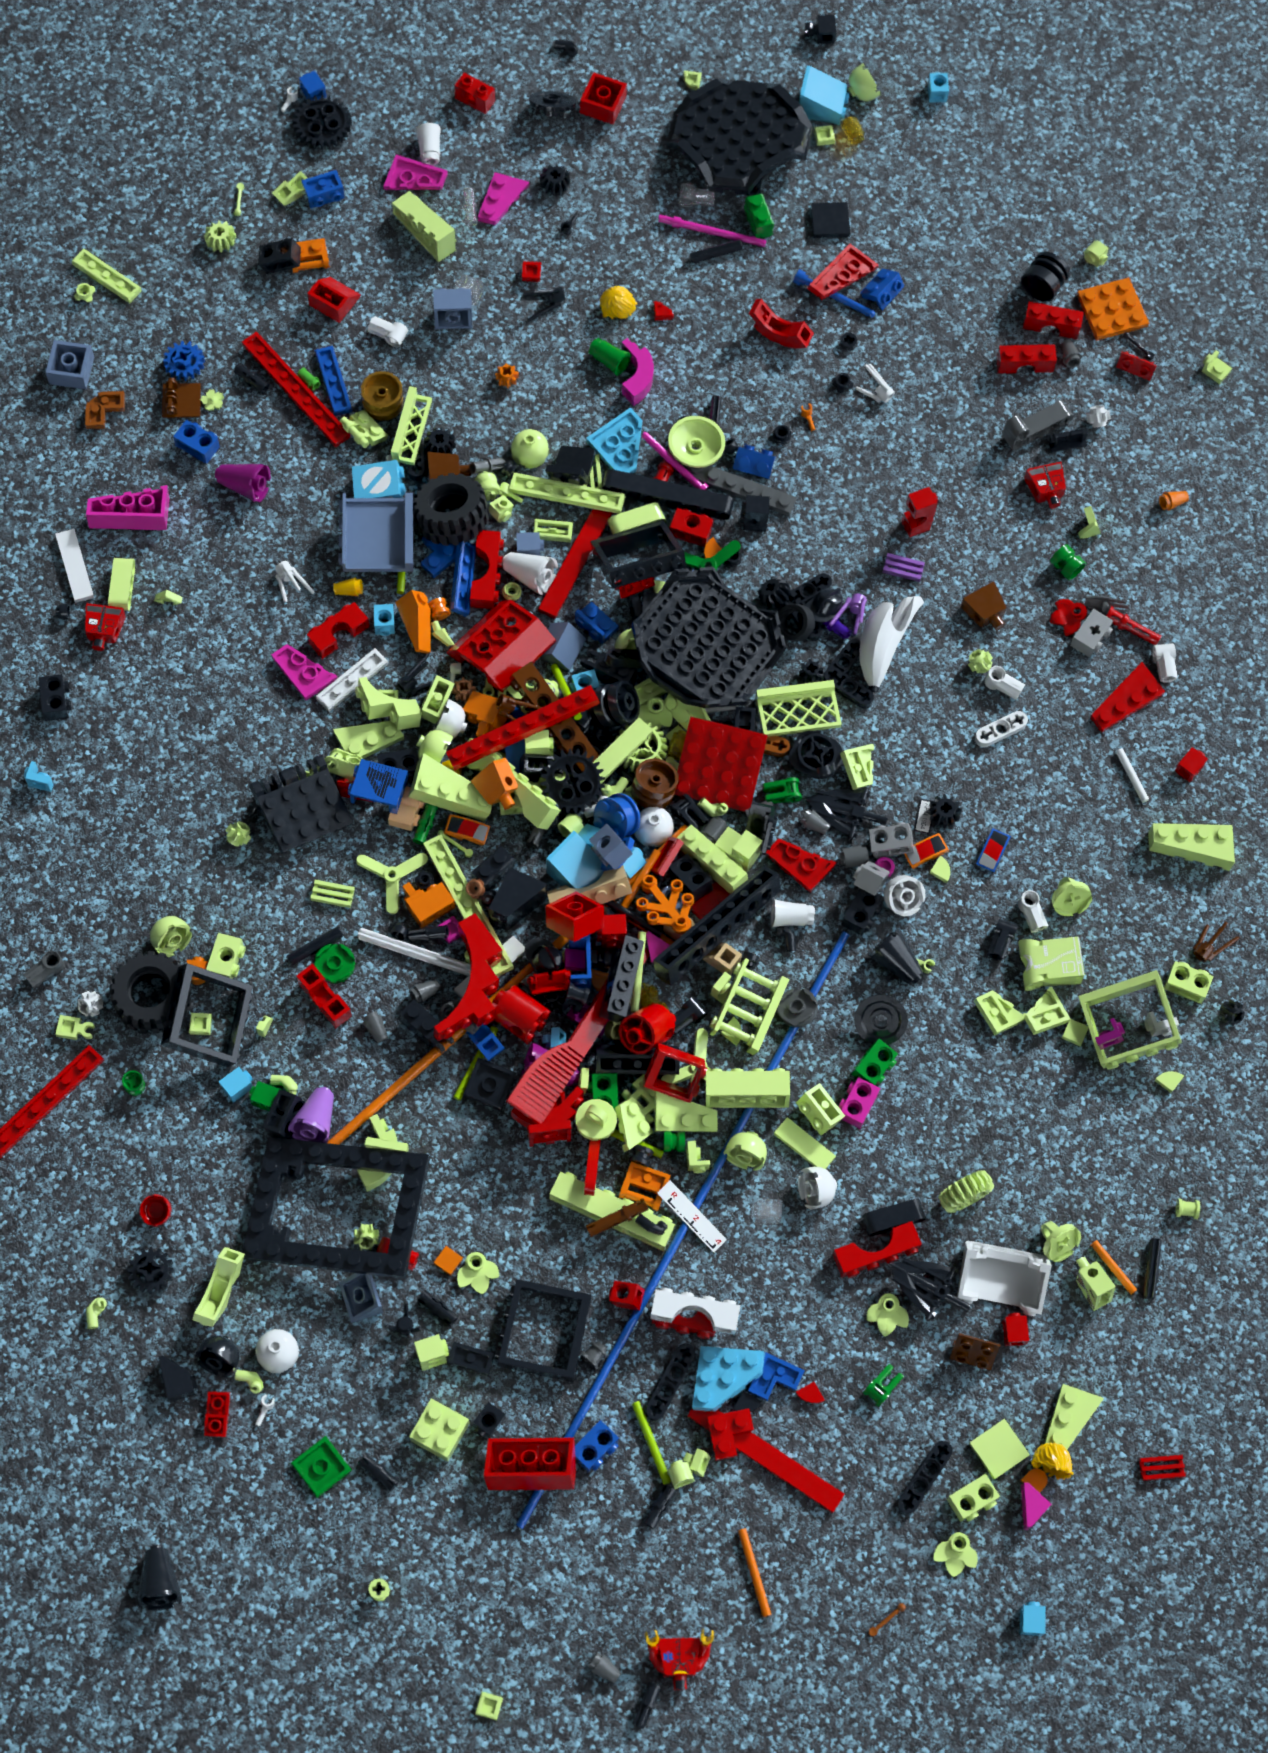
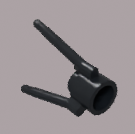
M556 287L523 293V297L547 295L549 303L553 302L549 307L529 317L527 321L530 322L548 311L560 307L561 302L565 301L563 288Z
M425 654L397 682L404 694L407 695L410 692L414 695L418 691L430 687L432 682L416 687L418 683L414 678L429 664L427 661L423 663L429 657L428 654Z
M404 1301L403 1317L398 1319L395 1327L385 1324L384 1328L393 1331V1333L399 1332L403 1336L415 1335L422 1328H414L413 1321L409 1318L408 1302Z

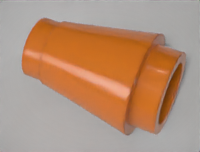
M1186 491L1164 492L1159 497L1160 507L1163 510L1169 511L1188 502L1189 495Z

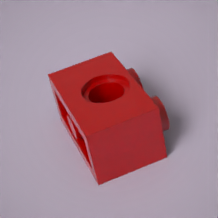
M465 72L454 85L455 99L484 114L495 103V88Z
M677 508L670 531L676 539L705 547L713 528L714 519L707 515L692 513L688 509ZM688 525H695L696 527L691 528Z

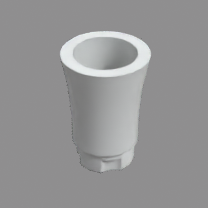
M424 123L415 129L422 163L436 166L440 162L441 128L437 124Z
M773 899L771 926L813 925L815 909L811 905Z

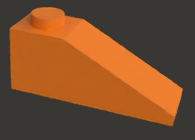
M410 590L397 600L395 604L415 651L429 654L431 652V609L428 604V598L423 592Z

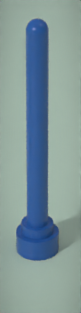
M799 269L793 279V283L799 286H809L813 280L808 278L809 276L806 275V272ZM838 292L829 296L870 318L875 316L873 310Z

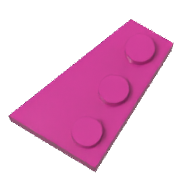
M395 155L383 188L384 190H442L448 171Z
M495 172L480 209L478 221L496 225L508 212L513 202L520 198V194L527 190L530 182Z
M288 644L271 654L272 659L305 701L338 679V676L329 673L321 665L315 664Z

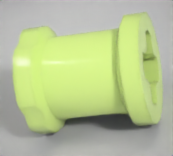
M1178 1198L1175 1208L1176 1217L1182 1215L1198 1219L1200 1201L1188 1202Z
M375 1579L370 1583L369 1593L375 1601H384L389 1596L390 1590L385 1580ZM378 1585L385 1589V1591H381V1595H377L376 1591H373L377 1589Z

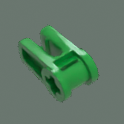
M793 777L763 783V792L770 793L765 795L764 801H772V804L800 801L802 794L799 793V779Z
M890 1363L862 1393L873 1399L878 1408L904 1377L901 1373H898L890 1380L887 1386H883L882 1382L886 1377L890 1376L893 1370V1366Z

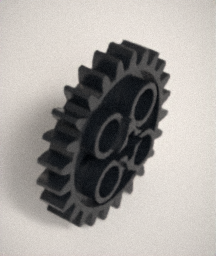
M321 95L320 99L314 96V101L307 98V104L301 102V108L296 107L297 113H293V130L296 132V137L300 138L301 143L306 141L307 147L313 144L314 149L319 145L321 150H323L325 145L330 149V144L337 147V141L343 143V137L348 138V132H351L352 120L348 107H344L343 102L338 104L337 98L331 101V96L327 100L324 99L323 95ZM318 110L321 111L323 124L325 125L327 135L323 133Z
M569 749L567 755H565L563 750H561V757L554 754V762L549 759L547 760L550 767H543L547 774H541V777L546 779V781L540 783L541 786H546L542 793H548V797L559 805L560 810L565 807L568 814L571 808L577 814L578 808L585 812V805L592 808L591 801L598 803L595 796H602L599 788H605V785L600 784V781L605 780V777L599 776L604 770H597L596 767H598L600 762L593 763L594 756L588 759L586 758L587 751L580 755L579 749H577L575 754ZM576 763H581L585 770L583 773L577 774L574 772L573 766ZM566 764L569 765L573 778L578 779L576 787L580 798L576 797L573 785L567 783L570 777L565 767ZM557 770H562L565 772L566 777L559 781L555 779L554 773ZM583 782H588L591 785V790L587 793L582 792L580 789V785ZM570 789L573 796L567 800L562 798V790Z

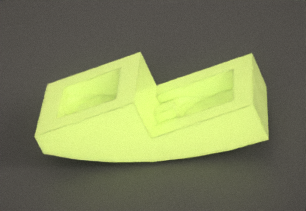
M300 171L288 183L285 180L272 194L286 206L305 194L301 180L308 178Z

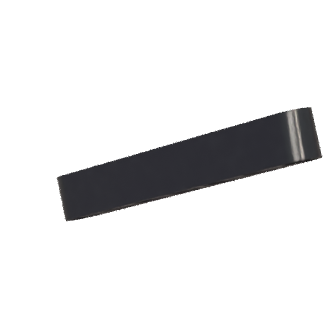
M614 469L606 470L602 490L623 493L625 498L650 504L659 503L660 506L676 510L677 508L688 509L692 513L707 515L720 520L731 518L734 499L728 495Z

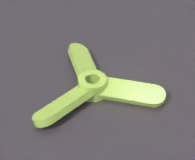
M419 853L396 867H387L366 855H359L356 863L385 879L386 909L390 914H396L399 911L400 879L426 864L428 856L425 853ZM390 874L396 875L393 878L389 877Z
M701 1028L695 1033L693 1055L705 1059L707 1071H710L711 1069L706 1063L708 1032ZM685 1066L679 1069V1074H666L662 1076L661 1080L674 1085L692 1077L695 1066Z

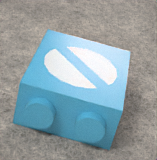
M397 460L352 467L354 498H403V495H405L406 489L404 483H402V478L405 477L404 469Z

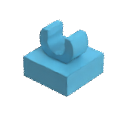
M553 1027L551 1035H543L542 1043L546 1044V1047L551 1048L566 1043V1033L560 1027Z

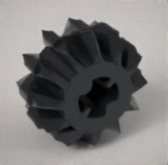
M549 164L548 168H543L540 175L541 188L545 189L546 194L552 192L553 196L557 192L561 195L562 191H567L571 183L569 171L565 170L564 166L559 167L558 164L555 167Z
M434 427L433 432L427 431V437H424L423 440L426 452L452 454L453 449L456 448L454 434H451L449 429L444 431L443 427L440 430Z
M772 576L770 580L766 579L764 584H760L761 589L758 590L759 600L769 609H777L779 605L783 606L785 601H789L788 596L792 594L789 583L780 576Z
M946 794L943 795L942 799L936 796L935 801L930 802L928 814L931 815L930 822L936 821V827L943 824L945 829L948 824L953 827L955 822H959L961 818L959 815L962 813V809L958 808L960 805L959 801L953 802V796L950 799H947Z

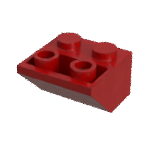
M331 277L317 280L307 293L309 306L338 323L343 320L361 297V294Z

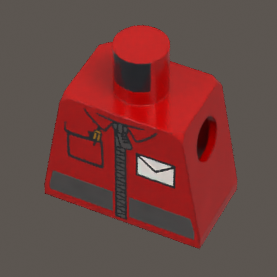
M1062 462L1027 469L1024 480L1038 503L1048 501L1051 509L1059 507L1061 505L1059 498L1064 496L1066 490Z
M86 603L85 633L87 639L93 641L92 648L94 650L103 651L105 643L114 644L117 641L126 619L123 608Z

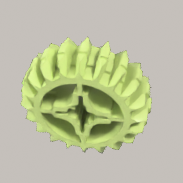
M658 726L652 728L653 733L640 745L641 749L637 748L624 761L625 769L631 766L630 771L634 772L635 768L637 769L639 764L647 759L666 758L665 751L668 750V746L665 744L667 739L662 738L664 733L663 731L658 732ZM621 729L619 734L621 735L625 730ZM651 740L657 745L656 752L652 751V748L649 746Z
M985 1170L973 1172L944 1189L938 1197L940 1204L948 1213L960 1211L988 1195L994 1188L993 1180Z

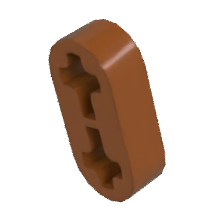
M769 736L764 754L785 757L789 752L790 743L783 737ZM780 744H783L782 751L778 750Z

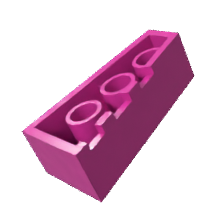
M167 485L160 486L161 489L156 490L148 488L138 493H131L130 491L124 492L121 496L107 495L88 499L86 517L89 528L167 530L170 500Z

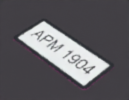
M920 799L914 831L930 833L932 821L930 822L931 815L928 814V809L930 808L929 804L931 801Z

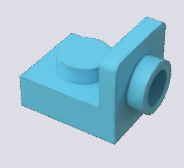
M31 761L30 766L26 767L24 772L27 785L51 792L53 788L51 777L46 773L38 772L36 762Z

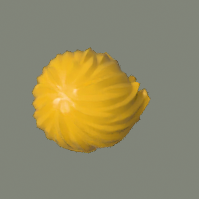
M621 286L606 289L600 298L603 317L607 318V316H610L611 319H626L628 316H631V313L635 312L637 302L632 297L633 295Z
M1045 1443L1035 1451L1031 1461L1033 1467L1039 1468L1043 1464V1471L1050 1473L1049 1477L1055 1475L1057 1480H1064L1074 1474L1072 1472L1070 1454L1062 1444Z

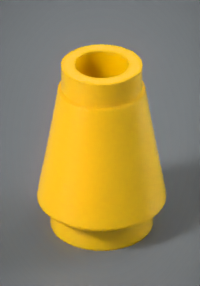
M356 577L334 583L333 585L335 595L358 597L359 594H363L362 580Z

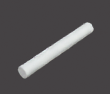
M1123 748L1117 750L1116 754L1141 802H1147L1149 798Z

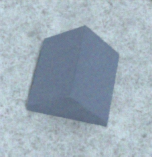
M569 622L551 623L548 631L556 639V642L539 659L550 664H557L558 667L570 672L586 638Z
M354 1273L339 1283L351 1323L383 1313L372 1275Z

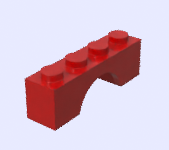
M482 530V532H478L476 540V556L482 558L487 563L489 569L482 578L472 581L470 608L493 609L494 602L498 603L499 591H496V585H500L501 574L498 573V568H502L503 557L499 556L500 551L504 550V539H501L500 531Z
M911 1221L892 1229L890 1243L883 1250L868 1252L859 1248L855 1243H851L835 1249L832 1255L841 1277L848 1276V1278H853L860 1274L859 1271L864 1269L872 1271L883 1262L890 1264L899 1260V1256L906 1254L909 1257L918 1253L922 1243Z

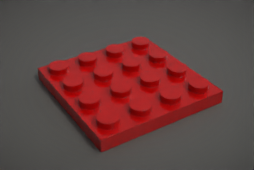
M690 716L677 770L678 785L674 795L682 796L684 793H687L692 799L700 801L702 798H705L711 804L725 803L728 808L741 811L751 808L768 735Z

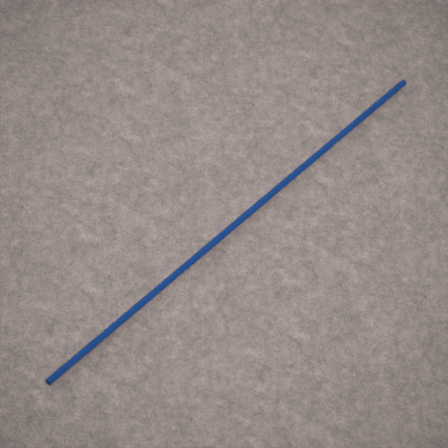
M843 931L810 989V992L815 997L849 937L847 932ZM790 1026L766 1071H773V1069L777 1068L799 1027ZM754 1108L744 1109L697 1194L693 1205L698 1210L728 1155H724L726 1145L731 1137L742 1132ZM684 1221L644 1291L640 1311L634 1310L564 1438H573L685 1236L689 1226ZM534 1490L516 1523L517 1527L521 1529L525 1527L544 1490Z

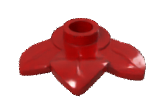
M1069 599L1056 601L1055 605L1058 610L1052 613L1049 620L1050 623L1064 625L1065 636L1074 634L1080 629L1081 621L1087 616L1086 606L1082 603H1073ZM1076 609L1081 610L1079 614L1074 613Z

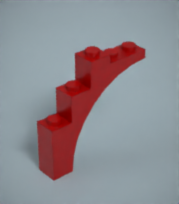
M476 913L458 923V933L466 946L470 958V981L458 1006L447 1018L434 1026V1036L438 1042L452 1037L455 1031L460 1028L465 1029L469 1027L472 1021L479 1027L483 1024L491 1023L495 1017L496 1008L487 996L494 994L498 989L499 978L491 967L496 966L501 961L503 950Z

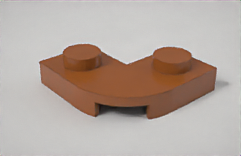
M99 392L98 396L94 397L89 403L87 402L85 409L86 429H105L106 412H125V392Z

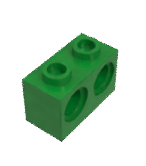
M877 1039L850 1074L856 1079L860 1077L878 1087L885 1078L883 1076L884 1072L887 1069L890 1071L896 1064L895 1058L898 1053L881 1039ZM878 1053L885 1055V1062L878 1058ZM867 1068L871 1069L874 1072V1077H869L867 1075Z
M617 1073L592 1074V1081H588V1093H592V1099L608 1102L614 1110L618 1106ZM600 1083H605L608 1086V1088L606 1090H600L598 1089L597 1085Z

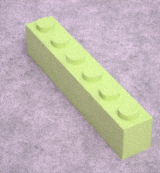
M570 1172L559 1173L549 1196L550 1200L596 1221L622 1209L621 1206H628L634 1203L626 1198L621 1200L615 1197L613 1192L606 1189L602 1191L597 1189L596 1186L594 1196L584 1195L585 1182L578 1180L577 1176ZM649 1209V1211L641 1214L655 1224L661 1220L665 1222L668 1226L667 1230L664 1231L665 1234L659 1236L643 1229L635 1222L638 1215L629 1222L627 1220L612 1227L664 1252L674 1231L675 1224L672 1223L670 1218L666 1216L658 1217Z

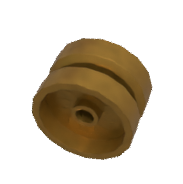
M378 371L368 375L363 380L361 385L363 409L373 419L379 421L390 420L402 411L404 405L402 383L398 377L386 371Z

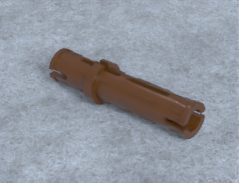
M642 1198L628 1206H621L622 1209L587 1224L586 1227L591 1238L627 1220L629 1222L633 1217L649 1211L644 1199Z

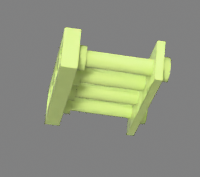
M745 958L742 963H737L733 974L736 975L718 1016L713 1017L709 1027L712 1028L710 1032L712 1036L720 1029L747 1042L746 1045L749 1046L747 1053L755 1055L761 1047L789 979L782 976L778 981H771L747 969L746 966L749 959ZM744 976L769 988L772 992L770 999H764L739 987L738 984L741 977ZM734 993L762 1006V1009H764L763 1015L757 1017L730 1004ZM728 1011L755 1024L754 1027L757 1028L755 1034L751 1033L749 1035L722 1022L726 1012Z

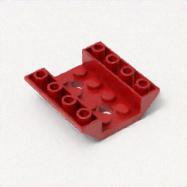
M509 599L500 601L447 651V654L459 663H462L464 660L468 661L486 674L490 685L503 693L510 686V676L529 662L534 663L556 642V639L539 618ZM509 622H516L513 626L507 625ZM482 647H489L487 651H480Z

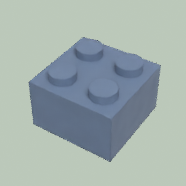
M441 288L433 290L435 329L472 328L471 289Z
M54 340L46 369L49 384L87 390L94 361L91 345Z

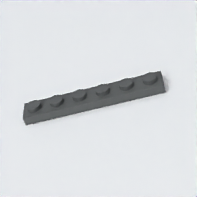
M713 466L703 468L686 467L702 484L706 483L710 488L746 500V495L769 496V509L790 516L796 503L797 497Z

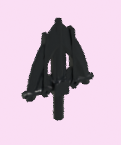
M864 787L863 790H818L816 795L806 797L805 800L812 807L811 811L814 810L830 826L848 835L849 840L857 837L856 829L860 827L859 822H862L863 819L886 825L888 817L865 811L867 805L865 800L871 794L868 787ZM838 800L847 801V802H849L850 805L844 804V803H840V802H836V801H838ZM832 812L844 815L845 817L835 816Z
M904 1258L902 1262H891L888 1266L894 1274L892 1280L899 1284L907 1298L925 1314V1320L927 1321L934 1320L935 1310L941 1306L939 1304L940 1301L943 1303L946 1300L966 1312L971 1307V1304L949 1293L950 1289L948 1286L951 1287L953 1283L951 1282L952 1278L956 1277L959 1273L955 1265L950 1268L937 1263L910 1261ZM921 1273H926V1274H928V1275L934 1277V1281H932V1280H930V1279H928V1278H926V1277H924V1276H922V1275H920V1274H921ZM914 1285L926 1291L927 1294L924 1295L917 1291Z

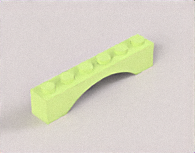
M498 752L492 753L467 765V767L482 771L492 761L501 759L502 755ZM509 763L518 784V788L515 791L520 799L524 816L537 828L548 830L561 810L555 806L556 802L553 799L541 794L543 791L539 787L531 785L528 782L529 779L521 773L518 774L515 771V766Z

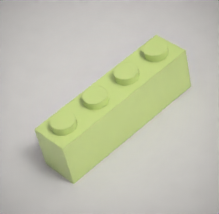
M690 825L677 837L684 842L680 850L685 855L688 853L692 859L695 858L700 863L701 868L705 872L708 871L712 878L728 893L731 894L748 880V874L694 826Z

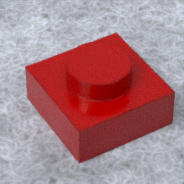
M523 261L522 281L540 282L541 262Z

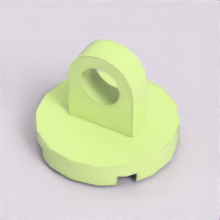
M1069 877L1061 879L1058 889L1052 895V905L1055 911L1062 916H1073L1074 913L1080 914L1092 902L1089 887L1083 882L1075 881Z
M591 1099L584 1102L577 1110L575 1116L577 1130L584 1138L592 1141L606 1139L615 1130L617 1114L608 1102L600 1099Z
M1052 1221L1041 1225L1042 1234L1046 1239L1043 1252L1050 1261L1060 1262L1067 1259L1073 1254L1074 1251L1072 1249L1075 1245L1079 1246L1081 1233L1074 1225L1065 1224L1058 1227Z

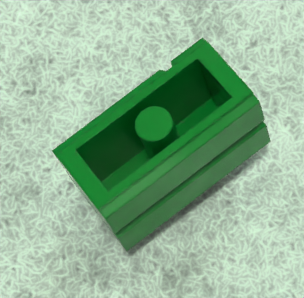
M763 194L745 198L744 211L754 237L762 239L772 236L774 222Z

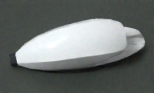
M919 596L904 598L893 614V603L883 602L872 611L866 621L860 642V664L864 678L869 686L868 689L873 693L879 692V687L903 634L915 613L924 604L923 599Z

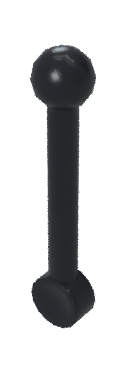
M1129 332L1123 334V338L1130 340L1144 352L1148 360L1154 358V353L1148 352L1130 336Z

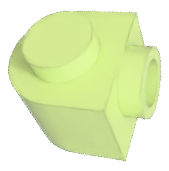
M1094 241L1084 251L1085 260L1096 267L1102 266L1108 259V247L1100 241Z
M502 495L489 503V513L498 522H506L512 516L511 512L514 505Z
M571 813L557 825L562 836L566 838L573 831L578 834L584 826L580 816Z
M678 1460L670 1464L671 1468L668 1469V1473L674 1489L695 1482L687 1462Z

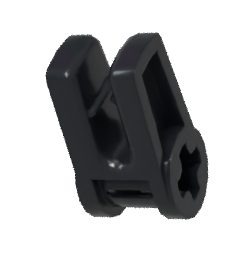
M684 793L679 801L669 805L672 813L688 827L692 825L697 830L699 828L696 821L688 813L702 826L708 823V818L687 793Z
M569 983L560 1009L565 1011L570 1007V1004H573V1013L578 1015L587 1002L590 989L586 987L582 989L574 986L573 983Z

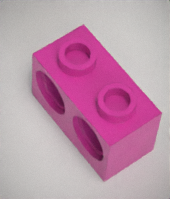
M858 1077L856 1083L851 1082L847 1089V1093H849L847 1100L842 1099L838 1106L845 1115L842 1120L861 1129L881 1088ZM864 1090L867 1096L861 1097L857 1094V1091ZM848 1108H856L858 1113L855 1115L850 1114Z

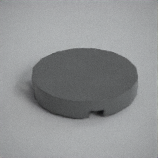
M794 988L783 994L777 1013L786 1025L802 1027L809 1024L816 1017L818 1002L809 990Z

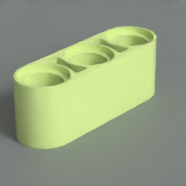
M651 503L614 515L607 522L612 534H616L661 520L666 522L659 503Z
M114 558L108 606L120 607L124 611H130L135 574L134 559Z

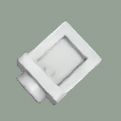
M1154 1012L1148 1013L1144 1023L1146 1030L1150 1031L1152 1037L1161 1034L1163 1036L1172 1034L1168 1020L1157 1022ZM1174 1017L1176 1026L1178 1027L1179 1023L1177 1017Z

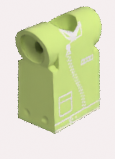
M1079 937L1042 940L1040 942L1032 939L1018 941L1020 958L1026 967L1023 973L1025 991H1031L1042 986L1082 983L1085 974Z

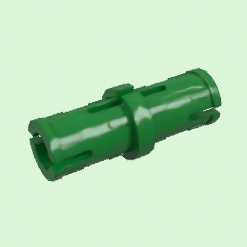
M425 804L422 817L418 821V828L413 842L424 845L423 843L426 841L429 830L433 828L432 822L438 809L436 806Z

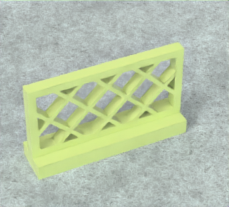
M834 680L756 690L755 701L756 706H758L763 734H767L769 737L841 727ZM824 697H831L832 703L827 707L820 700ZM803 700H810L814 703L809 710L801 705ZM790 702L794 707L788 712L781 707L783 703ZM771 705L775 709L771 714H768L763 710L762 706ZM816 705L825 710L821 717L812 712ZM797 708L806 713L802 719L793 715ZM778 710L786 715L782 722L773 717ZM827 713H830L835 717L836 722L829 723L823 718ZM808 715L817 720L814 725H808L804 722ZM789 718L798 723L792 728L785 725ZM770 720L779 725L776 730L767 731L766 725Z

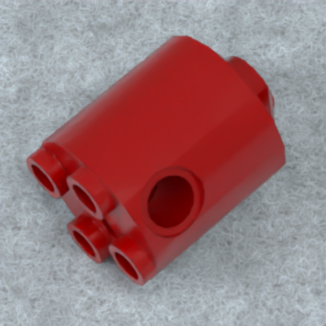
M516 985L512 986L509 990H501L492 1002L496 1008L494 1020L526 1044L531 1043L536 1031H542L547 1023L545 1020L551 1014L550 1010Z
M651 1003L623 1019L619 1028L620 1040L630 1052L645 1054L657 1047L658 1043L662 1044L672 1037L675 1030L676 1017L664 1006Z

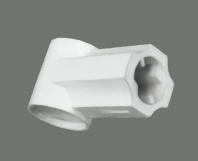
M375 316L374 318L372 317L369 323L368 332L384 338L393 347H400L408 333V328L402 323L394 322L392 324Z
M1153 645L1152 656L1154 662H1157L1160 682L1171 683L1177 680L1175 645Z
M1000 666L992 667L985 678V685L989 689H997L1017 700L1025 684L1007 675ZM992 676H996L999 680L993 679Z
M1028 890L1021 896L1018 907L1023 912L1031 933H1036L1047 928L1048 924L1039 904V895L1035 891ZM1024 899H1030L1033 905L1026 904Z

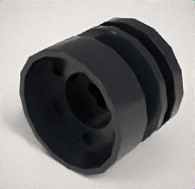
M1044 251L1035 257L1031 266L1022 275L1020 282L1022 288L1032 298L1042 302H1050L1068 279L1070 270L1065 261L1058 255Z

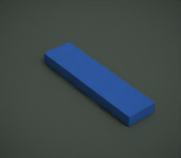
M333 346L315 350L334 416L351 413V403Z
M460 542L457 545L450 611L464 617L470 613V594L476 557V545L470 542Z

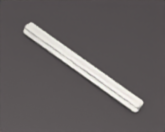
M361 928L358 932L359 940L466 976L471 974L469 963Z

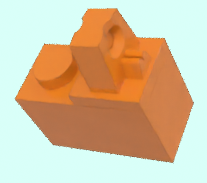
M472 691L463 709L469 722L473 724L479 723L476 736L479 737L503 726L508 718L499 714L500 709L496 708L498 698Z
M410 882L402 886L406 894L404 898L406 907L420 928H424L455 909V900L442 882L429 886L426 892L423 889L415 890Z

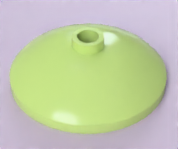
M689 416L673 425L668 437V446L671 454L680 463L688 467L703 468L714 464L720 459L725 448V437L721 428L714 421L702 416Z

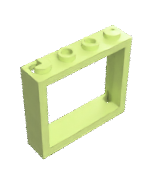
M1157 970L1079 996L1103 1069H1114L1119 1066V1063L1126 1061L1127 1063L1139 1060L1138 1057L1144 1055L1147 1057L1154 1056L1159 1053V1050L1165 1048L1166 1050H1172L1182 1043ZM1156 984L1173 1037L1106 1058L1104 1049L1101 1050L1095 1039V1037L1099 1036L1090 1006Z

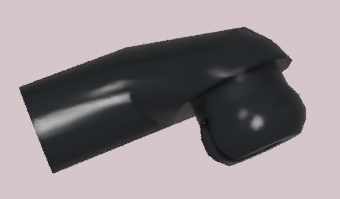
M787 926L776 927V936L784 937L786 952L796 951L794 933Z
M642 1214L638 1215L635 1220L643 1229L659 1236L665 1234L664 1231L668 1228L667 1224L662 1220L655 1224Z

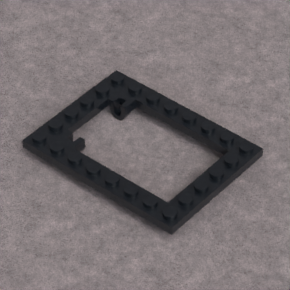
M268 1137L242 1253L245 1254L244 1260L406 1279L431 1158L430 1155ZM306 1164L403 1174L388 1253L289 1242L291 1229L283 1226L282 1230H279L275 1225H272L283 1175L290 1179L301 1180Z

